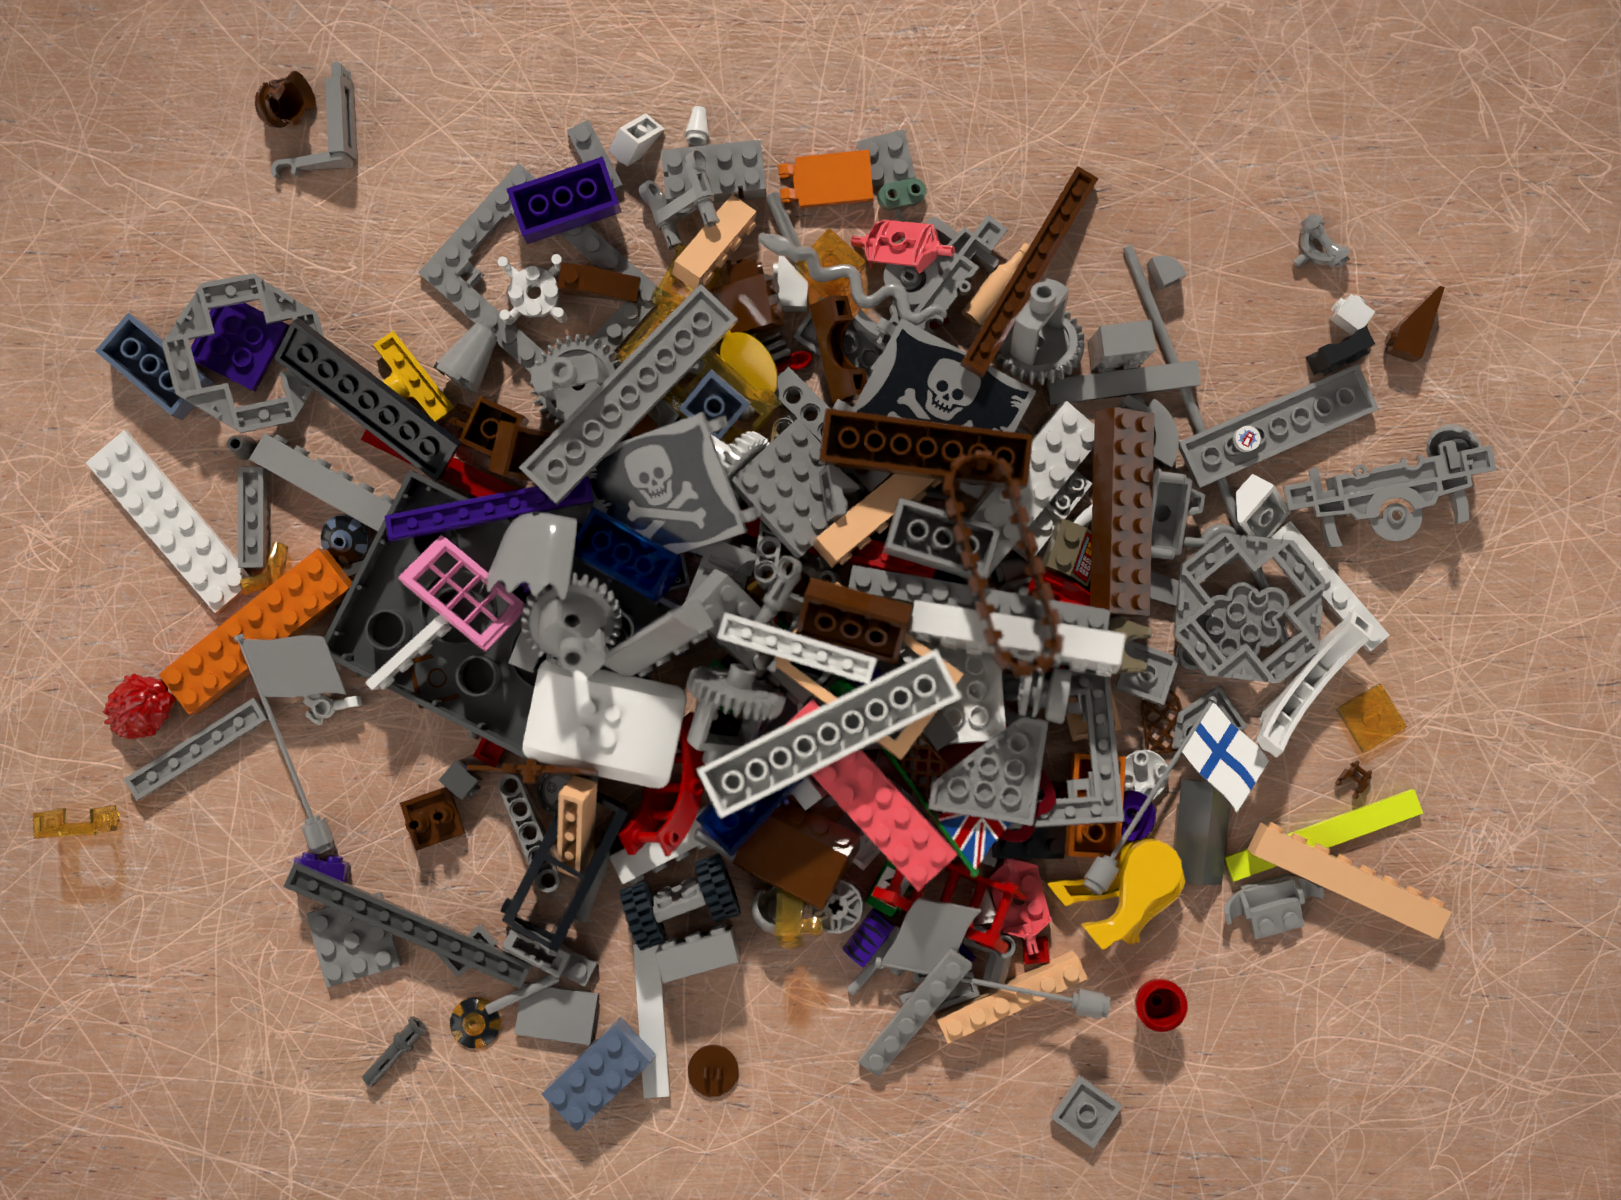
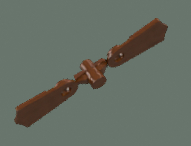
M527 759L526 765L503 764L502 768L482 765L466 766V770L472 772L524 775L523 783L537 784L538 776H541L543 773L598 776V771L593 769L570 768L558 765H546L545 767L544 765H538V761Z

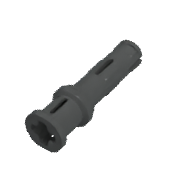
M410 1017L407 1026L401 1032H397L394 1035L393 1043L362 1076L363 1081L373 1087L404 1052L411 1051L414 1048L413 1044L421 1035L427 1034L428 1028L418 1018Z

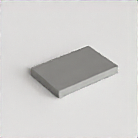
M524 982L522 988L531 983ZM549 986L519 1001L514 1034L590 1046L599 993Z

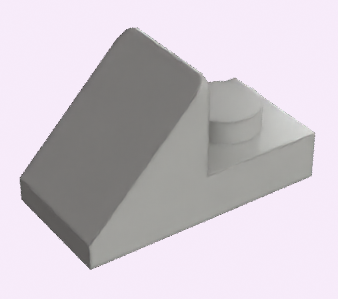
M828 464L818 472L827 522L837 521L846 515L847 500L844 495H851L860 489L858 484L835 465Z

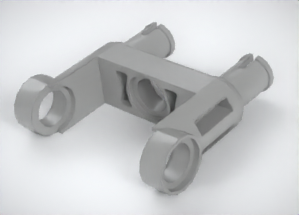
M697 149L686 155V164H684L693 188L667 204L663 190L660 191L657 184L651 180L646 181L639 187V194L643 201L650 206L657 228L663 231L668 250L680 248L679 246H683L676 225L699 209L704 227H712L720 222L712 203L714 201V194L705 172L708 169V161L705 155Z
M784 556L777 564V576L764 597L765 604L754 621L770 626L778 611H788L796 615L785 631L793 633L797 628L804 596L791 593L801 577V563L798 559ZM792 562L794 566L793 571L787 576L786 568ZM825 570L819 576H816V579L823 581L828 576H831L833 584H836V582L841 584L840 576L830 570Z

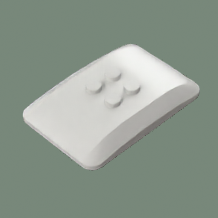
M552 659L550 662L545 660L540 664L523 741L524 755L529 759L550 765L593 769L598 771V776L651 788H662L671 779L687 702L686 693L681 687L634 676L625 677L619 673L599 669L596 673L587 677L579 670H567L561 664L558 666L556 659Z

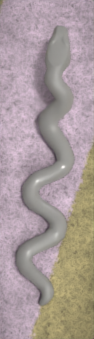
M760 233L758 237L761 244L777 255H787L794 261L806 260L810 276L815 281L827 282L843 277L850 280L852 299L859 307L865 309L873 308L887 297L894 296L897 300L900 318L914 325H919L936 314L941 315L944 319L947 318V312L941 305L929 306L923 311L913 314L910 311L907 291L897 283L886 284L874 294L867 296L863 292L861 274L856 267L843 264L823 268L817 252L812 247L802 246L798 248L788 238L777 234Z

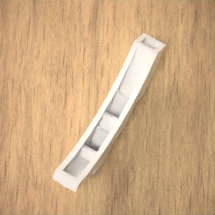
M1353 611L1319 641L1318 652L1288 678L1284 690L1264 707L1259 720L1262 726L1256 742L1266 752H1270L1276 758L1283 753L1293 730L1316 696L1337 671L1370 640L1374 626L1357 612Z

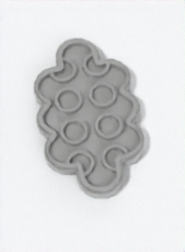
M1238 582L1228 589L1226 596H1211L1210 598L1215 604L1196 619L1197 623L1226 658L1243 644H1248L1258 657L1261 647H1270L1279 641L1282 628L1278 619L1289 608V599L1287 594L1280 588L1266 587L1258 591L1250 583ZM1178 644L1176 649V657L1179 658L1178 663L1186 669L1198 670L1199 667L1183 647Z

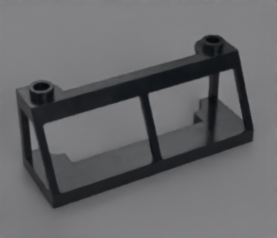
M598 791L596 802L613 811L606 825L607 828L584 873H580L548 854L558 835L557 810L516 893L511 899L506 898L500 912L504 913L502 917L503 922L557 953L628 814L627 805ZM544 860L550 861L580 879L565 911L551 932L516 916ZM530 930H533L545 937H548V941L538 936L537 934L531 932Z

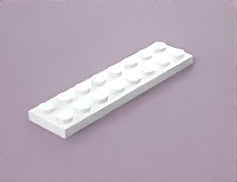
M123 430L86 462L214 613L219 614L256 582V579L246 568H238V558L128 431Z

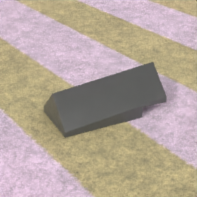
M1181 779L1180 801L1176 809L1173 849L1181 859L1185 882L1199 885H1222L1231 804L1224 795L1206 781Z

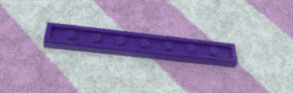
M586 476L558 505L542 489L534 486L385 515L388 539L390 542L516 518L528 513H542L593 503L594 500L589 476Z

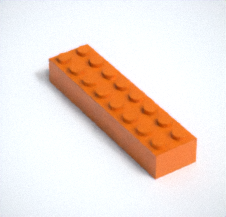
M317 548L158 675L188 714L202 713L251 674L239 642H235L234 636L244 633V639L263 640L299 636L344 600L352 581L328 550Z

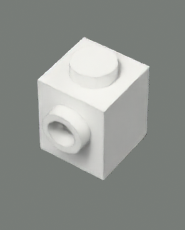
M1350 294L1345 299L1339 298L1333 305L1331 310L1334 313L1329 320L1349 335H1353L1357 330L1365 327L1375 311L1367 306V302L1363 298Z

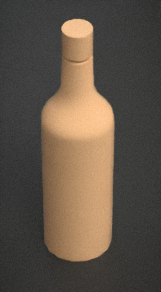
M1024 243L1009 262L998 265L961 311L968 321L978 327L984 323L1030 245Z

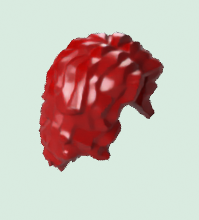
M137 674L126 675L123 682L107 697L108 702L102 711L108 716L104 724L110 725L111 731L115 732L119 737L126 739L152 737L156 735V731L162 727L164 721L169 718L170 709L176 698L168 692V687L161 678L142 677Z

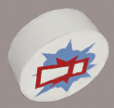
M1252 426L1241 427L1233 435L1234 446L1241 452L1254 450L1260 443L1258 430Z

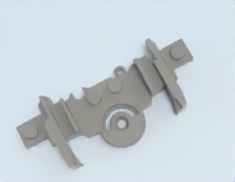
M987 215L974 233L966 227L957 233L947 223L932 216L925 224H934L940 243L946 246H954L955 254L953 257L937 256L924 270L926 274L925 285L916 292H907L910 311L913 314L919 313L933 305H941L947 311L956 300L957 292L960 295H967L971 288L970 282L978 272L979 266L990 274L997 267L999 261L990 253L1008 229L990 215ZM887 264L883 275L884 285L897 283L907 291L914 290L921 282V273H918L916 267ZM908 272L912 273L914 279L907 280L905 274ZM895 298L889 309L892 315L889 322L897 326L901 318ZM860 308L855 316L853 327L884 352L891 337L876 330L877 324ZM936 314L916 326L934 335L935 331L930 328L929 324L937 322L939 325H942L944 320L941 315ZM880 355L879 358L876 360V362L873 364V366L870 368V372H871V373L873 372L875 366L877 365V363H878V361H879L881 355Z
M1445 441L1438 445V456L1428 458L1422 455L1416 456L1417 464L1415 467L1409 466L1406 458L1401 459L1398 464L1373 468L1369 474H1367V467L1365 465H1357L1353 469L1354 476L1347 473L1326 479L1328 491L1324 492L1318 467L1312 468L1309 471L1310 481L1283 486L1287 511L1313 507L1315 517L1320 518L1321 532L1327 548L1343 546L1336 530L1334 516H1347L1350 514L1355 520L1369 519L1372 529L1378 536L1388 541H1402L1413 536L1420 528L1423 518L1421 508L1436 504L1438 497L1446 494L1449 495L1451 508L1454 513V525L1469 521V506L1464 489L1473 486L1471 475L1497 470L1492 445L1457 452L1454 441ZM1358 469L1362 470V474L1358 473ZM1389 499H1403L1414 510L1413 513H1409L1404 505L1393 503L1384 509L1382 519H1378L1381 506ZM1394 511H1399L1401 513L1400 520H1394L1392 518V513Z

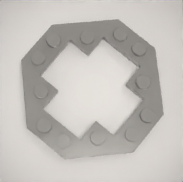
M254 273L201 283L195 295L177 319L176 324L162 342L175 394L240 433L293 423L314 389L291 371L280 372L286 397L235 408L228 383L202 388L189 340L215 335L209 310L260 300L266 324L287 320L293 321L300 318L324 337L317 312L302 305L280 289L263 281L262 278Z
M1219 533L1180 565L1173 636L1206 676L1280 683L1318 652V634L1323 610L1321 605L1322 594L1325 590L1326 580L1294 540ZM1236 554L1251 573L1258 570L1272 558L1303 596L1284 611V614L1299 632L1262 662L1248 644H1243L1226 658L1196 621L1200 615L1215 604L1199 584Z

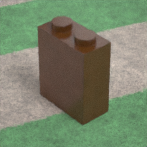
M762 273L711 289L712 295L738 319V322L730 329L731 333L742 332L753 335L784 326V310L778 296L779 284L774 276Z

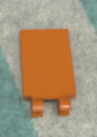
M869 149L795 157L796 164H778L780 179L793 178L794 189H780L783 203L799 201V207L802 209L874 201Z

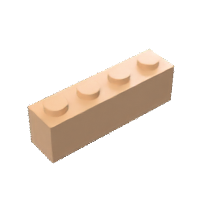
M731 195L716 212L720 222L712 227H703L674 262L672 275L694 290L700 284L706 286L714 275L713 271L717 267L720 269L728 259L727 254L731 250L735 252L742 242L741 238L743 235H749L756 225V222H754L756 210L734 195Z
M573 775L559 793L557 859L583 874L594 853L597 783ZM557 866V871L576 877Z

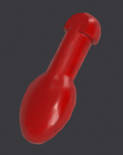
M806 351L792 353L787 360L775 364L777 374L784 372L788 367L796 371L806 368L812 360V355Z

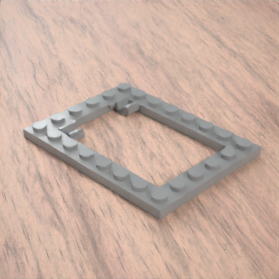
M518 163L418 273L471 321L482 324L484 321L496 329L494 333L498 336L496 343L531 373V368L537 366L534 363L535 361H544L540 355V352L544 351L514 324L506 325L500 318V312L473 289L484 277V274L469 262L473 256L472 254L505 218L507 219L511 214L516 218L507 188L536 179ZM588 224L560 233L596 267L641 278L638 303L624 302L592 337V344L596 339H600L602 341L601 347L607 344L611 347L609 353L616 352L666 297V293ZM465 273L470 276L466 282L461 278ZM586 383L577 385V391L581 390Z
M1087 669L1083 673L1072 671L1068 697H1077V702L1068 703L1067 701L1065 715L1071 713L1082 714L1083 722L1087 721L1092 772H1088V779L1067 780L1068 798L1056 799V804L1047 814L1039 815L1035 821V827L1124 821L1110 677L1096 675V671ZM1052 671L1045 672V678H1050ZM1034 672L1033 676H1038L1039 672ZM1013 674L1002 675L1004 702L1017 701L1021 678L1013 677ZM910 748L909 757L915 758L914 750ZM910 761V770H914L915 761ZM911 773V781L913 782L914 774ZM932 775L933 782L937 779V776ZM922 776L919 779V784H926V776ZM1076 790H1086V797L1077 798ZM912 792L913 805L939 833H942ZM933 810V812L939 818L941 815L940 813H938L939 810ZM1012 822L1008 829H1019L1022 827V824Z

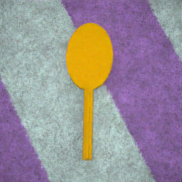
M685 284L689 291L692 293L694 289ZM729 330L722 337L724 340L720 348L721 363L726 376L732 385L744 396L757 401L769 399L774 395L778 385L777 369L771 355L751 335L742 332L731 333Z

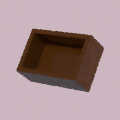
M500 420L488 470L503 476L532 481L519 467L554 432Z

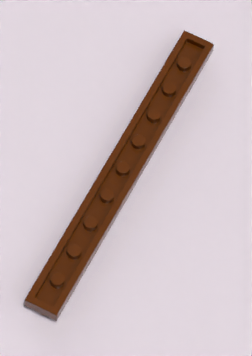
M1079 166L1076 167L960 366L981 378L984 376L1011 330L1015 318L1029 299L1031 288L1039 282L1099 178Z

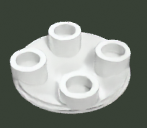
M1137 750L1126 757L1124 791H1140L1149 796L1168 766L1165 760L1159 754L1150 750ZM1170 773L1168 774L1167 778L1165 779V781L1163 782V784L1161 785L1160 789L1158 790L1153 799L1160 795L1166 788Z

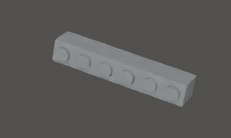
M265 433L263 434L249 460L374 530L379 531L385 515H387L394 501L393 498L385 494L382 497L373 493L375 488L364 482H361L360 485L352 482L353 476L342 470H339L338 473L330 469L332 464L319 457L316 461L309 458V451L298 445L293 449L286 445L287 439L274 433L273 437Z

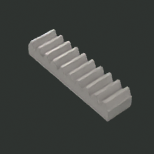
M238 467V568H267L269 565L267 560L269 555L267 550L269 545L267 540L269 535L267 530L269 525L267 520L269 515L267 510L269 505L267 501V496L269 495L267 491V486H269L267 476H269V472L264 467Z

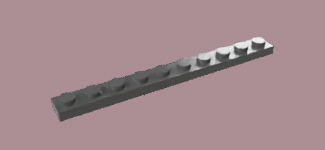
M298 862L293 864L283 886L520 989L532 964L506 951Z

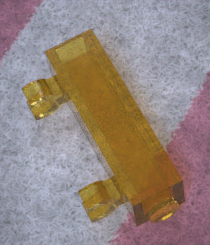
M777 888L775 920L777 946H781L784 949H795L797 946H803L804 934L821 935V919H805V902Z

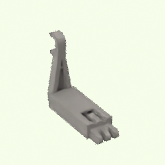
M335 61L332 63V78H325L328 152L276 160L271 166V173L276 179H280V170L284 167H292L291 172L299 177L301 170L353 167V160H357L352 75L340 62Z

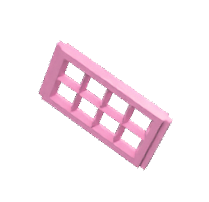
M442 535L398 577L406 587L485 652L523 614L524 602L512 592L507 593L506 587L499 581L493 586V591L481 603L470 596L468 592L480 580L484 582L488 572ZM445 552H448L458 563L445 575L433 564ZM462 566L475 575L463 589L450 579ZM430 568L442 579L428 592L416 580ZM446 582L459 592L447 606L433 596ZM497 594L510 604L498 618L485 608ZM463 597L476 606L464 621L451 611ZM481 611L494 621L482 635L468 625Z

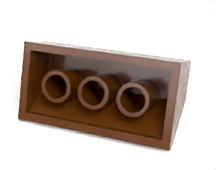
M811 577L804 596L796 634L896 665L913 606Z

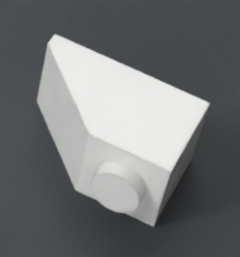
M645 113L619 128L608 151L619 162L628 167L642 158L663 133L664 128Z

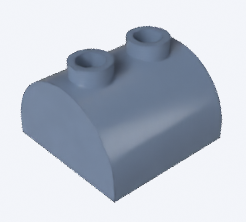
M711 369L679 407V410L688 418L704 413L707 421L725 416L729 426L712 432V435L720 440L744 413L751 402Z

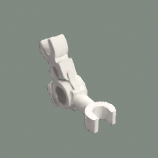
M323 693L302 696L305 698L303 703L312 709V711H306V717L317 725H322L323 719L331 717L334 713H337V710L363 706L362 696H352L340 700L330 699Z

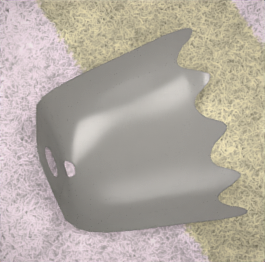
M538 512L523 514L514 519L503 536L482 588L487 579V592L499 580H502L505 583L507 593H511L517 585L527 582L530 585L532 594L536 596L546 585L552 584L556 588L559 597L564 600L569 588L577 520L575 518Z

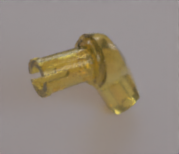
M273 542L266 567L262 574L240 579L244 595L265 590L284 575L288 555L287 545Z

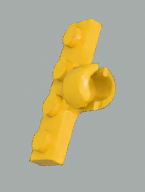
M391 331L373 344V348L392 370L391 375L382 382L407 401L415 400L428 417L436 423L455 411L452 403L394 331Z

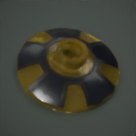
M471 997L461 1001L454 1008L450 1017V1029L458 1043L467 1048L478 1049L489 1045L497 1037L501 1027V1017L499 1011L490 1015L487 1013L485 1005L491 1003L489 1000L481 997ZM470 1021H476L478 1027L472 1029L469 1025Z

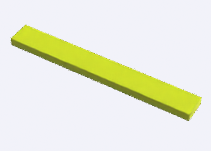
M1410 789L1293 832L1308 839L1306 843L1313 847L1318 843L1329 848L1421 815L1423 811L1415 790ZM1248 848L1225 856L1231 880L1234 882L1271 869L1277 865L1253 855L1247 850Z

